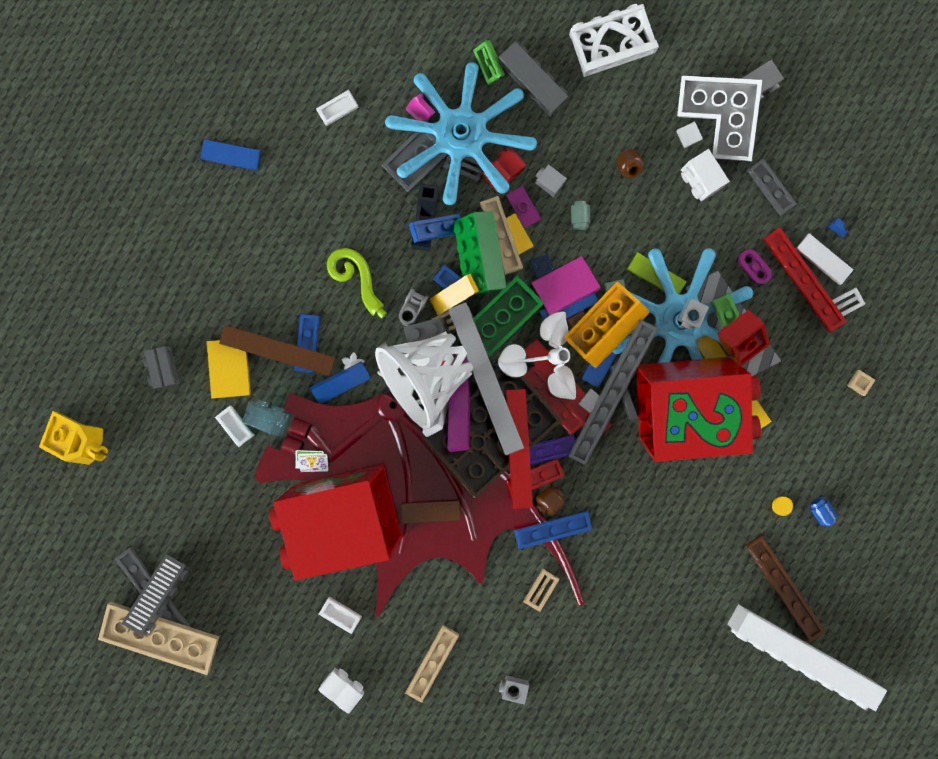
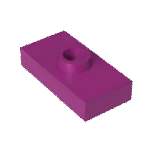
M523 186L506 195L524 229L541 220Z

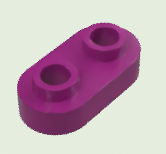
M746 250L740 254L738 259L739 265L755 284L761 285L770 280L771 270L756 251ZM746 257H749L751 259L750 263H746ZM758 272H761L763 274L762 278H758Z

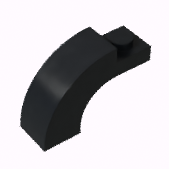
M420 183L415 222L436 218L439 186ZM412 237L411 249L430 251L432 240L414 243Z

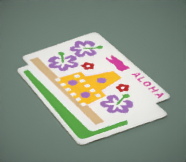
M296 450V468H300L301 472L328 471L327 454H324L323 451Z

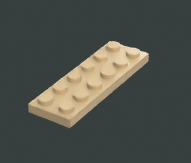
M114 602L107 604L98 640L205 675L209 674L219 636L160 617L155 622L156 628L150 635L148 634L147 637L141 636L122 625L131 608Z

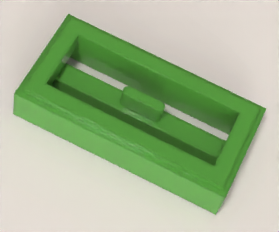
M486 40L473 50L488 85L505 76L490 40Z

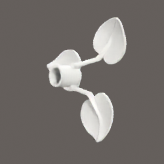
M566 312L549 315L541 324V337L549 341V345L555 348L549 352L548 356L525 359L526 353L524 349L519 345L513 344L507 346L502 351L498 364L506 375L520 377L527 372L525 362L549 360L550 363L557 365L554 368L555 373H552L548 378L550 392L558 398L574 400L576 398L574 376L572 371L567 366H564V363H567L570 359V352L561 346L567 341L564 336L569 332Z

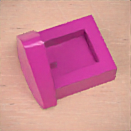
M420 93L410 101L406 111L416 120L428 122L435 111L425 102V96Z

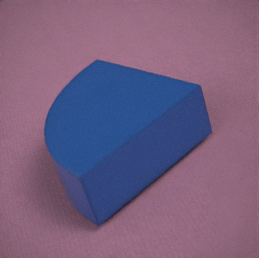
M839 218L833 220L828 226L841 237H844L848 232V228L843 227L845 223Z

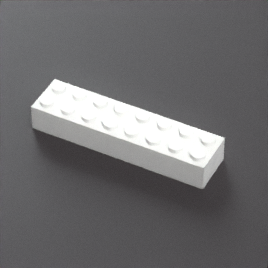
M739 604L727 624L732 628L731 632L745 642L748 640L757 649L763 652L766 651L780 662L782 660L789 667L803 672L808 678L814 681L817 680L824 687L838 692L839 695L849 701H854L865 710L869 707L876 711L887 692L886 689L868 677Z

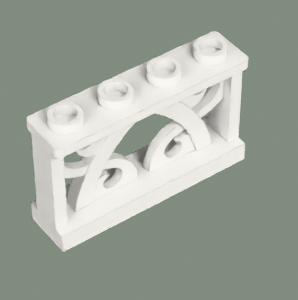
M633 4L627 7L626 10H615L609 13L608 16H597L591 19L590 22H579L573 25L569 35L584 77L656 53L659 46L650 27L644 4ZM636 17L640 20V27L636 31L632 30L635 22L629 24V18ZM608 29L618 31L626 36L621 42L620 52L615 53L609 46L600 45ZM642 30L644 31L647 43H644L638 35ZM584 33H589L591 38H585V41L593 43V45H583L580 42V36ZM631 39L632 41L628 44H631L632 48L627 49L625 43ZM583 50L591 51V62L587 63ZM598 50L607 51L608 56L602 57L603 51L598 52Z

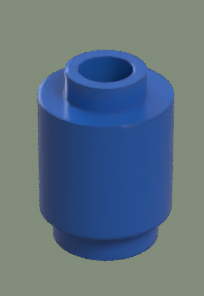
M819 497L809 504L811 506L810 510L821 526L829 527L836 523L838 515L828 500Z

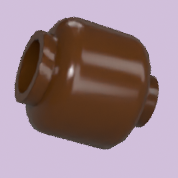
M625 150L617 158V167L625 178L637 177L644 169V161L636 150Z
M547 487L536 498L537 508L544 515L546 513L554 515L564 506L565 496L557 487Z

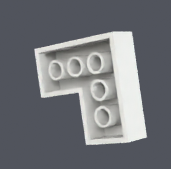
M682 76L677 116L717 119L712 154L714 158L752 161L762 80Z

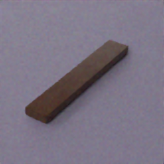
M225 325L219 342L221 345L331 376L336 360L332 356Z
M760 535L746 544L747 550L808 642H812L824 634L826 631L763 536Z

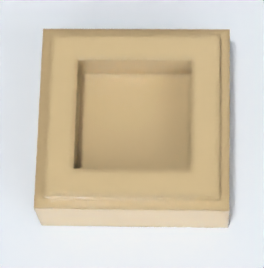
M857 370L847 386L862 396H866L875 379L861 370Z

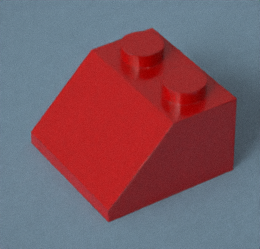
M749 310L739 315L736 320L722 328L718 333L721 345L732 360L741 367L770 345L764 323Z

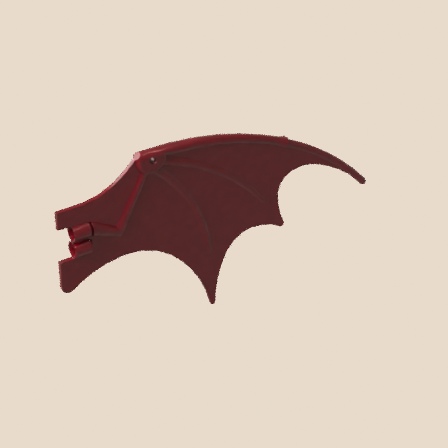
M290 392L282 409L295 415L288 434L282 443L281 450L269 445L266 446L255 472V479L259 483L277 480L310 481L384 464L402 539L390 560L376 563L378 596L375 615L377 617L381 615L386 602L395 588L416 565L428 559H450L462 565L473 575L479 584H483L487 554L492 541L499 533L506 529H519L547 521L534 502L533 508L512 509L511 494L505 480L510 478V473L507 470L480 495L472 499L423 443L422 439L425 437L422 432L423 428L411 419L394 395L388 392L368 401L347 406L324 405ZM393 401L397 403V407L395 409L391 408L390 406L391 402ZM303 443H305L302 451H323L324 454H327L328 471L301 472L300 468H296V450H301ZM459 500L460 520L402 523L401 503ZM558 539L545 542V546L554 555L567 575L577 604L583 606L584 599L578 581Z

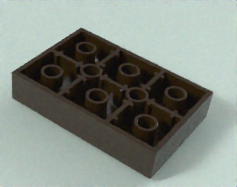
M501 370L496 374V378L505 401L506 390L526 389L530 450L562 420L524 376L511 377ZM480 389L470 397L469 450L449 452V416L444 421L443 429L422 439L423 443L472 499L480 495L510 468L509 454L505 455Z

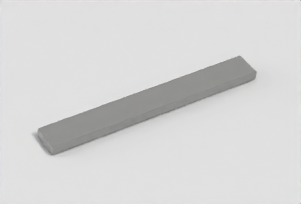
M465 302L448 309L461 344L467 352V359L472 363V372L505 455L524 449L467 303Z

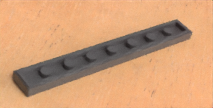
M642 319L639 320L568 455L570 458L584 465L587 464L654 338L658 327Z

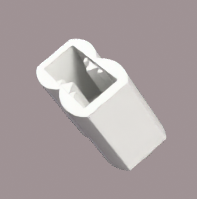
M334 668L319 687V691L348 714L364 695L363 686L358 681H351L348 678V674L342 669Z

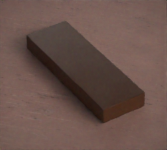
M459 500L401 503L402 523L460 520Z

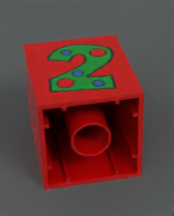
M729 357L640 364L638 366L636 375L639 436L655 462L753 453V440L760 439L761 437L759 417L752 415V401L759 400L761 393L757 376H751V373L745 367H741Z
M384 464L297 483L273 502L274 507H271L269 510L271 526L275 531L281 530L285 544L280 547L282 566L286 570L292 569L294 581L388 561L402 539Z

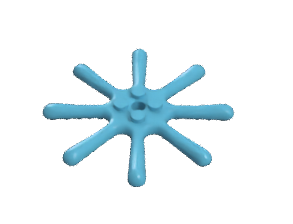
M474 62L466 65L461 105L457 109H450L446 106L423 73L415 75L414 83L440 113V120L438 122L429 123L393 115L388 116L385 120L386 126L390 129L430 133L436 137V143L397 168V174L401 178H407L440 153L450 155L451 164L443 195V201L447 205H453L456 202L461 161L465 157H472L476 160L499 193L504 194L509 190L508 182L483 154L482 146L484 144L494 143L529 151L534 150L537 146V141L533 137L492 133L486 129V123L524 98V92L521 89L516 88L482 113L472 111L471 103L479 66ZM462 130V131H465L466 133H465V134H458L457 131Z
M710 248L703 251L688 292L680 295L674 290L661 251L659 249H652L648 257L665 292V301L662 304H654L633 293L631 294L655 316L656 322L654 326L658 327V330L654 337L660 336L665 340L664 350L657 363L670 362L673 352L678 346H685L692 360L703 359L697 346L698 339L702 336H708L720 342L718 333L721 330L712 328L707 323L709 314L715 312L711 303L704 304L709 309L700 328L686 329L679 325L678 317L687 299L699 302L698 293L716 257V253ZM745 286L730 293L734 304H738L751 299L753 290ZM693 310L688 313L691 321L696 318V313ZM631 335L627 336L612 352L614 354L623 352Z

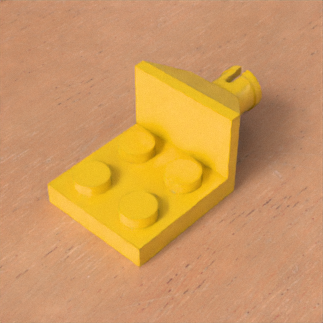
M52 411L39 445L41 449L63 461L90 465L94 460L103 461L107 456L102 454L101 451L108 454V449L105 446H101L103 441L102 428L83 425L59 412Z

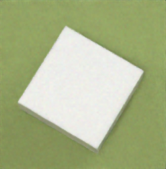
M695 122L676 131L684 148L703 139Z

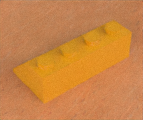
M617 281L564 338L586 361L597 368L631 333L639 320H643L650 311Z

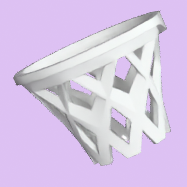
M447 332L428 339L389 347L385 342L377 347L375 351L377 364L380 369L377 371L378 375L384 378L404 411L415 423L425 429L434 426L435 419L450 397L472 375V363L462 364L467 355L466 350L463 346L451 347L456 337L452 334H447ZM452 354H458L455 361ZM400 367L405 375H400L397 369ZM414 390H416L420 398L419 400L413 398ZM419 404H423L424 411L421 409Z

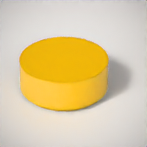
M779 496L773 500L772 509L776 514L786 516L792 512L793 503L789 498Z

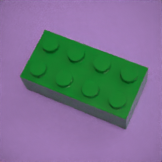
M494 211L473 212L454 221L457 251L461 262L460 269L463 277L471 274L479 290L473 296L487 295L506 289Z
M518 276L473 318L488 358L544 304Z

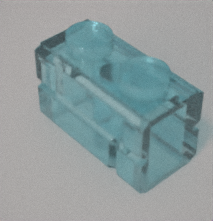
M258 400L257 403L253 401L248 402L242 423L271 435L283 436L285 425H287L289 415L283 413V408L274 405L270 408L268 407L269 403Z

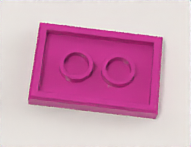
M582 256L531 283L538 297L544 302L543 305L549 315L557 313L601 289Z

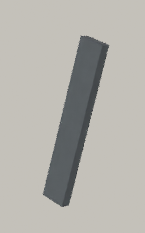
M130 547L116 557L115 560L141 594L152 574L134 549ZM170 599L166 605V612L160 618L191 627Z

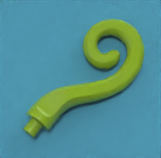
M349 248L333 251L327 261L329 275L339 282L351 279L354 274V266L350 262L344 264L346 268L345 273L340 274L336 270L338 260L341 258L351 259L360 271L361 295L365 307L373 316L378 315L381 319L384 318L387 313L382 309L384 305L373 293L371 273L364 257L357 251Z

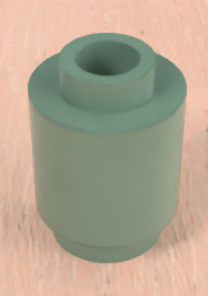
M576 201L575 205L571 206V225H573L574 230L589 229L590 205L586 204V201Z

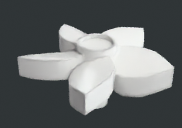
M354 352L350 359H342L345 364L344 370L361 361L362 363L365 362L362 359H357Z

